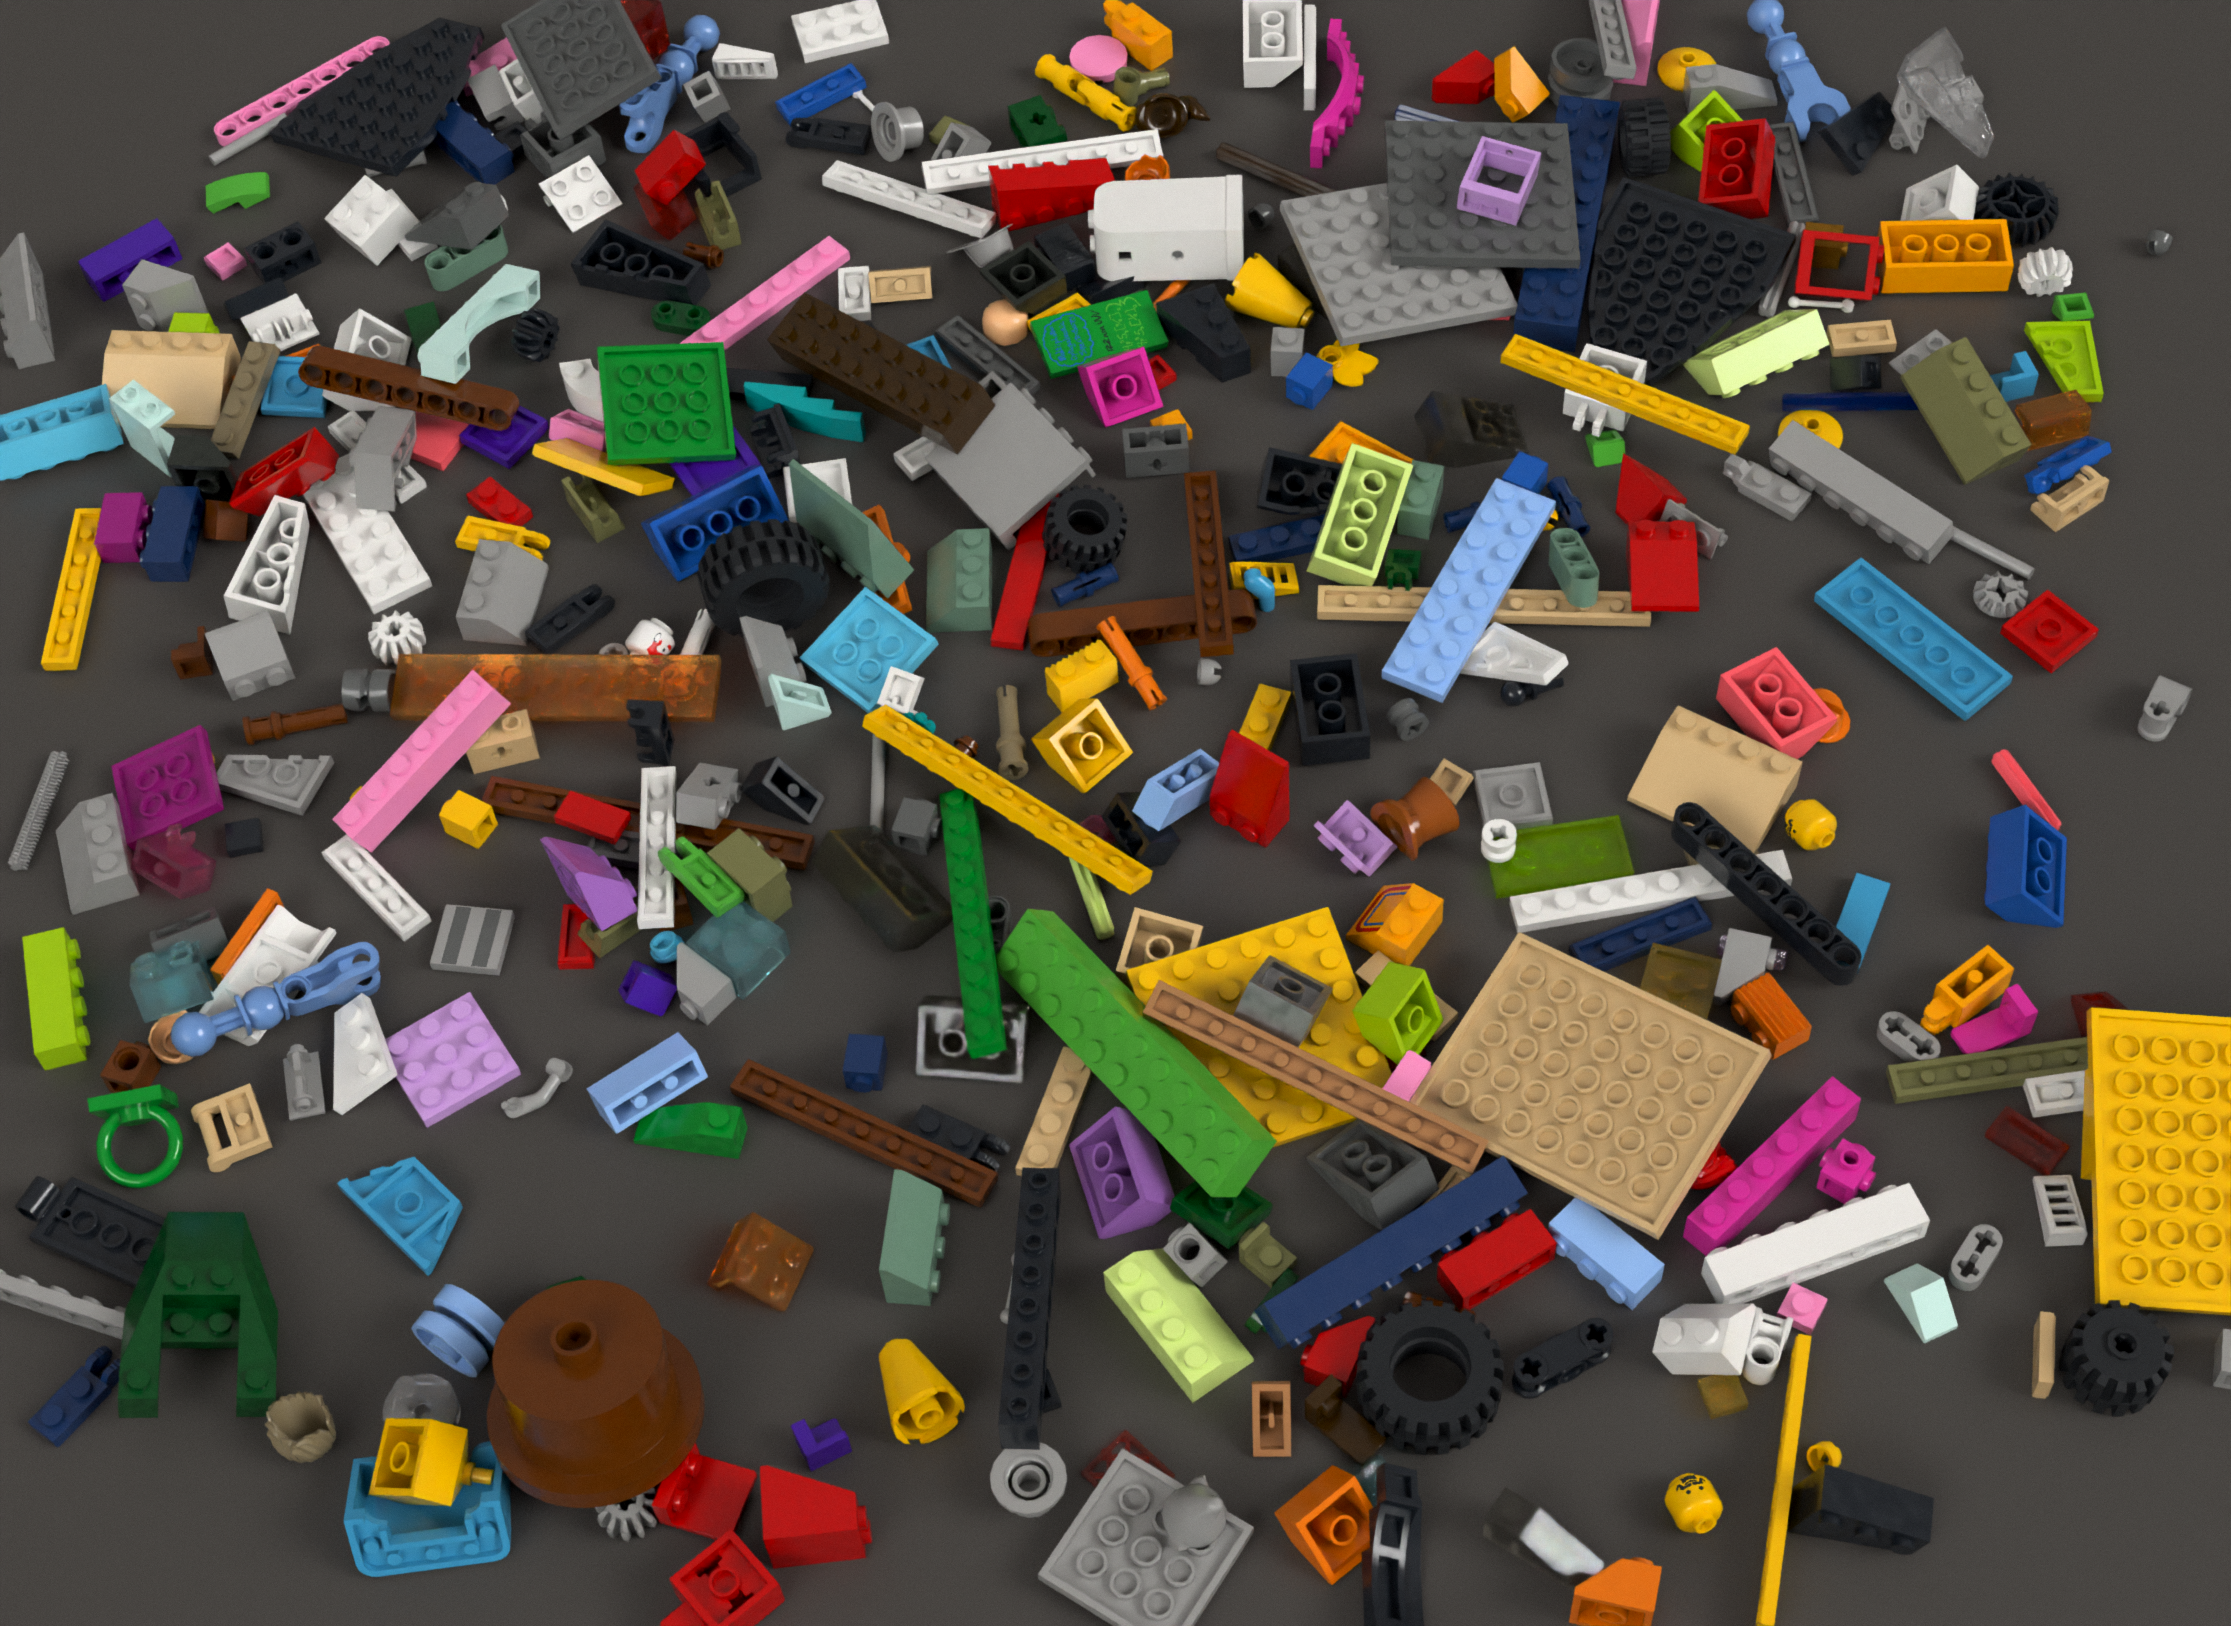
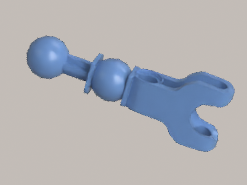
M1754 0L1747 11L1748 25L1753 31L1765 34L1768 39L1765 57L1769 60L1770 68L1778 75L1777 81L1788 103L1784 123L1794 122L1799 143L1807 141L1806 137L1810 130L1811 122H1823L1829 125L1833 120L1850 111L1851 108L1843 93L1834 88H1829L1822 83L1814 66L1809 62V58L1806 57L1805 49L1796 41V33H1784L1781 27L1785 17L1784 9L1779 1Z
M695 15L690 18L684 26L683 36L685 42L683 45L671 43L668 46V52L663 54L658 64L655 65L662 79L619 104L621 115L630 116L629 125L624 134L626 148L629 151L646 153L659 140L665 117L676 102L677 93L680 94L682 92L683 84L690 81L693 74L698 71L697 53L707 52L718 43L720 30L714 19L707 15ZM641 132L646 134V137L640 141H635L640 136Z
M358 942L334 951L316 965L287 976L280 984H278V981L273 982L274 988L268 986L253 987L245 993L242 999H240L239 995H235L236 1007L210 1017L199 1012L185 1013L177 1018L172 1026L170 1034L172 1044L182 1054L191 1057L202 1056L211 1050L218 1036L244 1027L247 1035L250 1036L253 1035L252 1028L257 1030L272 1029L280 1023L283 1016L285 1020H289L290 1015L300 1016L329 1005L347 1004L361 993L367 997L378 991L381 984V976L378 970L379 953L372 944ZM359 954L368 955L371 958L369 962L359 961L352 963L355 956ZM368 977L372 978L371 982L367 985L362 986L358 984ZM296 990L305 993L304 997L298 1000L287 997L289 993Z

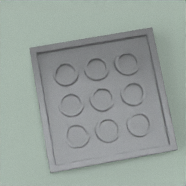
M1122 1448L1038 1573V1580L1112 1626H1194L1254 1533V1527L1226 1511L1225 1530L1213 1543L1202 1547H1190L1187 1550L1176 1552L1170 1548L1162 1513L1163 1505L1174 1490L1182 1488L1184 1485Z

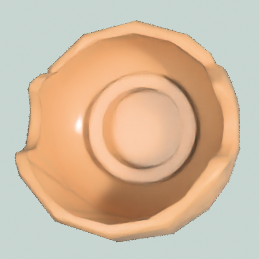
M1005 299L994 301L985 308L983 313V335L993 344L1003 346L1017 344L1028 334V313L1016 310Z
M179 1009L178 1012L163 1013L158 1022L151 1028L148 1038L149 1045L155 1056L164 1063L181 1064L193 1058L180 1053L172 1044L170 1036L172 1026L177 1018L188 1013L184 1009Z

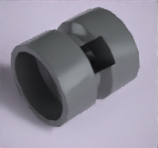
M364 668L346 669L341 688L342 702L345 710L365 712L369 707L374 712H394L396 710L400 691L398 674L394 669H375L372 674H370L368 669Z

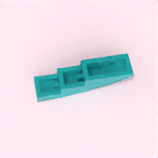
M744 382L743 387L749 408L759 412L772 408L775 404H780L787 424L791 427L831 438L864 442L866 430L862 412L836 410L834 400L809 398L806 387Z

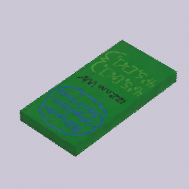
M1147 290L1030 321V329L1050 379L1079 372L1077 366L1108 355L1142 346L1145 348L1146 353L1167 348L1168 339Z

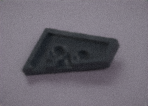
M1881 92L1870 95L1852 107L1850 111L1833 120L1831 124L1817 131L1853 176L1862 173L1895 118L1891 111V104Z

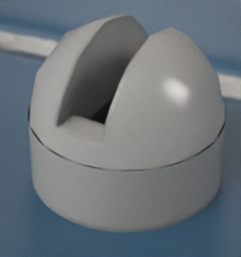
M1199 659L1197 668L1198 685H1214L1221 679L1220 675H1214V670H1222L1218 662L1212 659Z

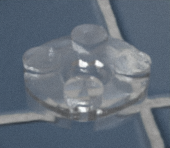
M426 1373L398 1378L383 1405L382 1415L384 1422L386 1418L416 1419V1414L413 1411L421 1404H426L427 1408L431 1409L430 1413H423L421 1419H434L457 1426L461 1414L460 1402L451 1383L440 1376Z

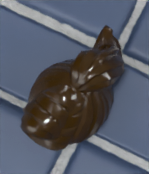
M1170 93L1155 94L1144 103L1139 104L1135 113L1138 129L1141 131L1158 129L1159 138H1169L1179 134L1187 125V121L1191 119L1210 121V116L1207 115L1204 107L1195 97L1190 95L1177 97Z

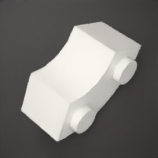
M591 359L559 363L566 392L573 407L579 413L603 422L599 372L593 367Z

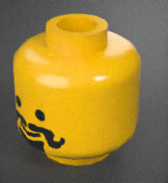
M1815 799L1799 800L1789 807L1785 814L1784 827L1786 833L1797 844L1809 851L1825 848L1832 843L1835 838L1837 821L1836 817Z
M1692 1473L1682 1474L1672 1480L1664 1498L1666 1507L1674 1522L1684 1532L1702 1534L1712 1530L1723 1511L1722 1502L1711 1482L1704 1476Z

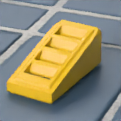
M1229 563L1232 590H1247L1243 581L1244 573L1250 568H1256L1260 570L1261 575L1267 578L1274 576L1275 596L1299 593L1294 563ZM1280 575H1287L1288 583H1282Z

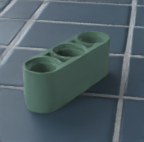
M499 224L472 250L442 246L427 255L424 264L432 287L437 291H448L505 258L508 254V246L503 228Z
M1570 528L1553 530L1550 534L1548 563L1568 602L1575 607L1588 608L1595 605L1598 601L1600 573L1580 534Z

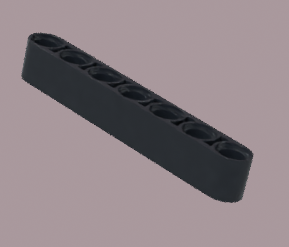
M1693 802L1679 805L1675 810L1671 828V836L1674 841L1828 981L1839 986L1852 983L1856 978L1862 958L1861 951L1857 945L1703 807ZM1689 822L1695 826H1686L1682 823ZM1707 845H1716L1720 849H1711ZM1733 868H1741L1745 872H1737ZM1758 891H1767L1771 895H1762ZM1784 914H1792L1797 919L1787 918ZM1810 937H1817L1823 942H1814ZM1836 961H1845L1850 966H1841Z

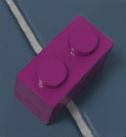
M142 492L104 494L94 545L103 563L140 562V553L145 549L147 543L146 529L148 524L152 523L153 518L152 506L147 504Z

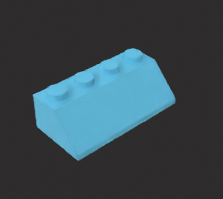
M100 385L0 415V481L18 479L26 473L35 470H48L56 466V464L69 460L78 461L89 454L99 451H111L118 445L124 444L119 421L109 399L110 393L107 385Z

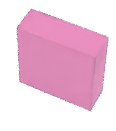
M229 242L204 257L206 265L222 281L248 266L245 258Z

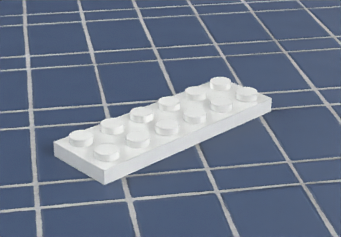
M349 453L338 458L335 467L336 471L329 479L325 481L319 479L311 484L310 489L302 496L373 614H376L432 587V583L390 513L384 510L357 508L354 467L349 465Z

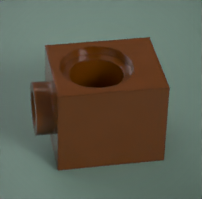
M120 1040L100 1076L109 1091L117 1093L151 1086L161 1065L149 1045L139 1041L133 1044Z

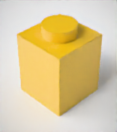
M460 790L456 792L452 799L444 803L439 813L446 834L477 849L482 846L498 825L491 805Z

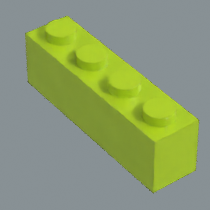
M64 927L22 937L35 1056L45 1071L86 1061L85 1046L90 1045V1036L82 1020V1017L87 1016V1008L84 998L79 993V988L84 987V981L80 968L76 966V959L81 958L77 940L70 939Z

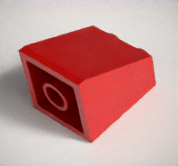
M768 1465L760 1466L763 1541L774 1569L866 1558L865 1544H872L871 1523L867 1518L866 1505L859 1506L855 1492Z

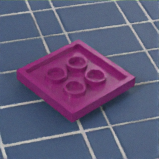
M201 725L111 766L126 843L133 851L224 810L208 733Z

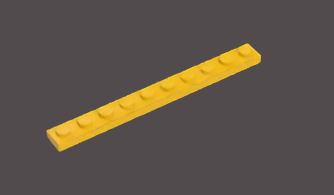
M886 704L864 716L862 727L875 734L877 738L899 749L904 755L915 759L926 766L928 770L937 773L953 783L955 787L980 800L982 804L1004 815L1009 821L1028 830L1036 838L1058 849L1063 855L1071 857L1088 868L1092 873L1098 874L1115 885L1119 890L1131 895L1150 882L1152 870Z

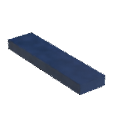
M1695 896L1569 945L1568 952L1571 957L1604 972L1710 931L1712 922Z

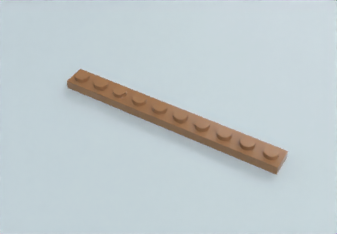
M1158 980L1143 1010L1145 1015L1473 1175L1489 1142L1458 1125L1161 980Z

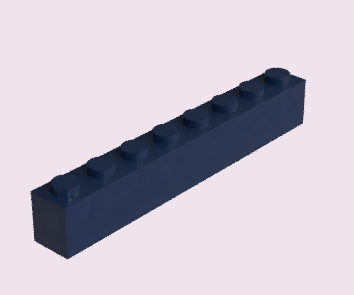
M1503 1155L1266 1301L1254 1311L1278 1349L1288 1343L1294 1349L1312 1338L1309 1330L1320 1324L1323 1330L1341 1320L1343 1317L1339 1311L1350 1305L1354 1311L1373 1300L1370 1292L1376 1288L1381 1287L1386 1292L1403 1281L1400 1273L1408 1268H1411L1413 1273L1418 1272L1433 1262L1429 1255L1439 1249L1443 1255L1447 1254L1462 1244L1459 1238L1461 1235L1470 1231L1474 1237L1492 1225L1489 1221L1490 1217L1499 1213L1504 1218L1521 1206L1517 1200L1528 1194V1192Z

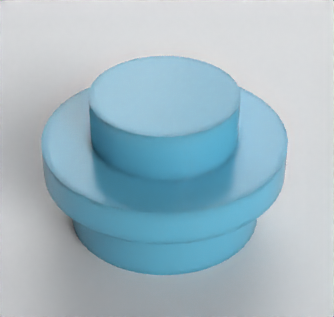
M664 931L657 934L650 942V954L653 960L657 963L675 961L677 959V945L683 942L682 938L672 931Z

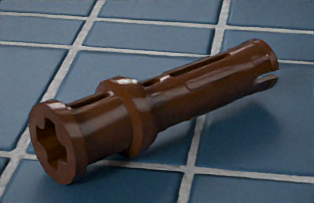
M343 703L286 714L272 711L268 716L252 719L249 716L243 717V728L248 746L254 745L256 741L272 738L279 741L285 738L286 734L348 724L347 712Z

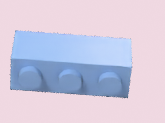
M1198 749L1148 779L1132 812L1139 816L1146 825L1155 828L1157 831L1162 830L1209 800L1219 762L1203 750Z
M677 1032L586 1089L599 1115L617 1134L706 1079L708 1075L696 1050Z
M1574 1198L1549 1222L1548 1232L1557 1242L1555 1252L1560 1256H1567L1577 1264L1578 1270L1587 1279H1595L1600 1283L1615 1302L1619 1304L1624 1303L1633 1310L1661 1282L1665 1264L1595 1207Z

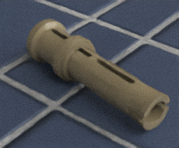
M1006 685L1007 696H1004L1003 686L999 687L996 691L1001 736L996 743L997 752L1001 757L998 773L1005 779L1016 780L1028 773V763L1024 760L1026 740L1020 735L1017 689L1012 685Z

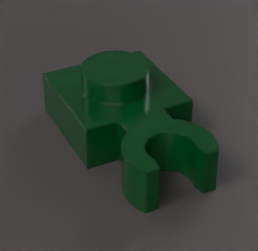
M1388 550L1385 564V577H1387L1388 589L1392 590L1393 585L1397 583L1405 584V591L1412 589V579H1418L1421 551Z

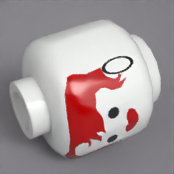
M656 618L641 620L625 641V645L630 652L628 658L641 668H645L647 664L653 667L660 666L675 645L672 629Z

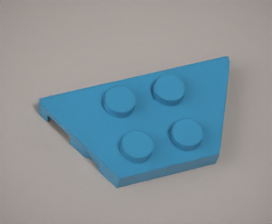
M415 1157L398 1161L390 1167L382 1166L370 1170L369 1176L354 1181H349L348 1178H345L337 1183L340 1190L427 1276L433 1272L463 1206L460 1200Z

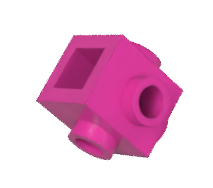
M1843 1138L1836 1149L1829 1147L1819 1164L1822 1169L1816 1188L1845 1204L1849 1200L1854 1199L1860 1190L1867 1192L1876 1176V1173L1872 1171L1876 1157L1870 1154L1864 1146L1851 1143Z

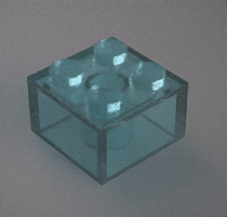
M744 901L718 918L713 915L686 942L688 947L732 980L735 994L742 1000L791 953L786 932Z
M199 940L193 943L189 941L178 942L172 945L169 951L157 955L155 952L146 953L137 957L135 962L131 963L130 988L144 1023L214 1000L213 976Z

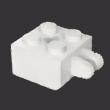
M1586 343L1579 359L1644 384L1646 360ZM1569 389L1565 390L1563 414L1575 417L1573 423L1574 430L1580 431L1585 421L1593 423L1592 435L1597 437L1600 436L1604 426L1624 431L1631 416L1630 413Z

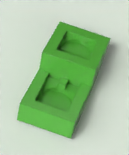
M266 172L234 175L206 185V207L213 214L237 202L246 209L270 197L269 175Z

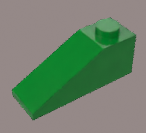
M702 1102L659 1107L639 1120L633 1141L635 1144L739 1159L747 1132V1124L742 1107Z

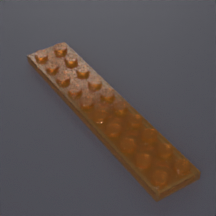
M399 654L390 716L394 720H426L461 681L474 670L511 703L501 715L527 709L530 721H627L631 716L626 709L627 700L631 699L664 701L670 722H715L722 660L719 655Z

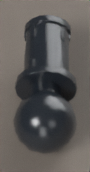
M1563 677L1555 679L1547 685L1507 681L1501 688V699L1508 706H1519L1524 702L1527 695L1531 700H1535L1539 694L1563 687L1564 680Z

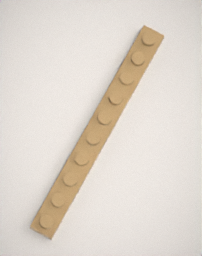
M1318 585L1317 620L1411 622L1431 587H1412L1410 591H1405V587H1393L1390 590L1385 586ZM1508 589L1489 623L1650 627L1651 611H1631L1630 592L1598 591V601L1595 605L1588 608H1580L1571 605L1562 590Z

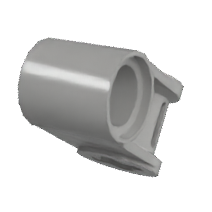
M2160 675L2144 704L2143 715L2137 727L2138 733L2146 740L2153 742L2165 739L2178 716L2180 717L2193 689Z

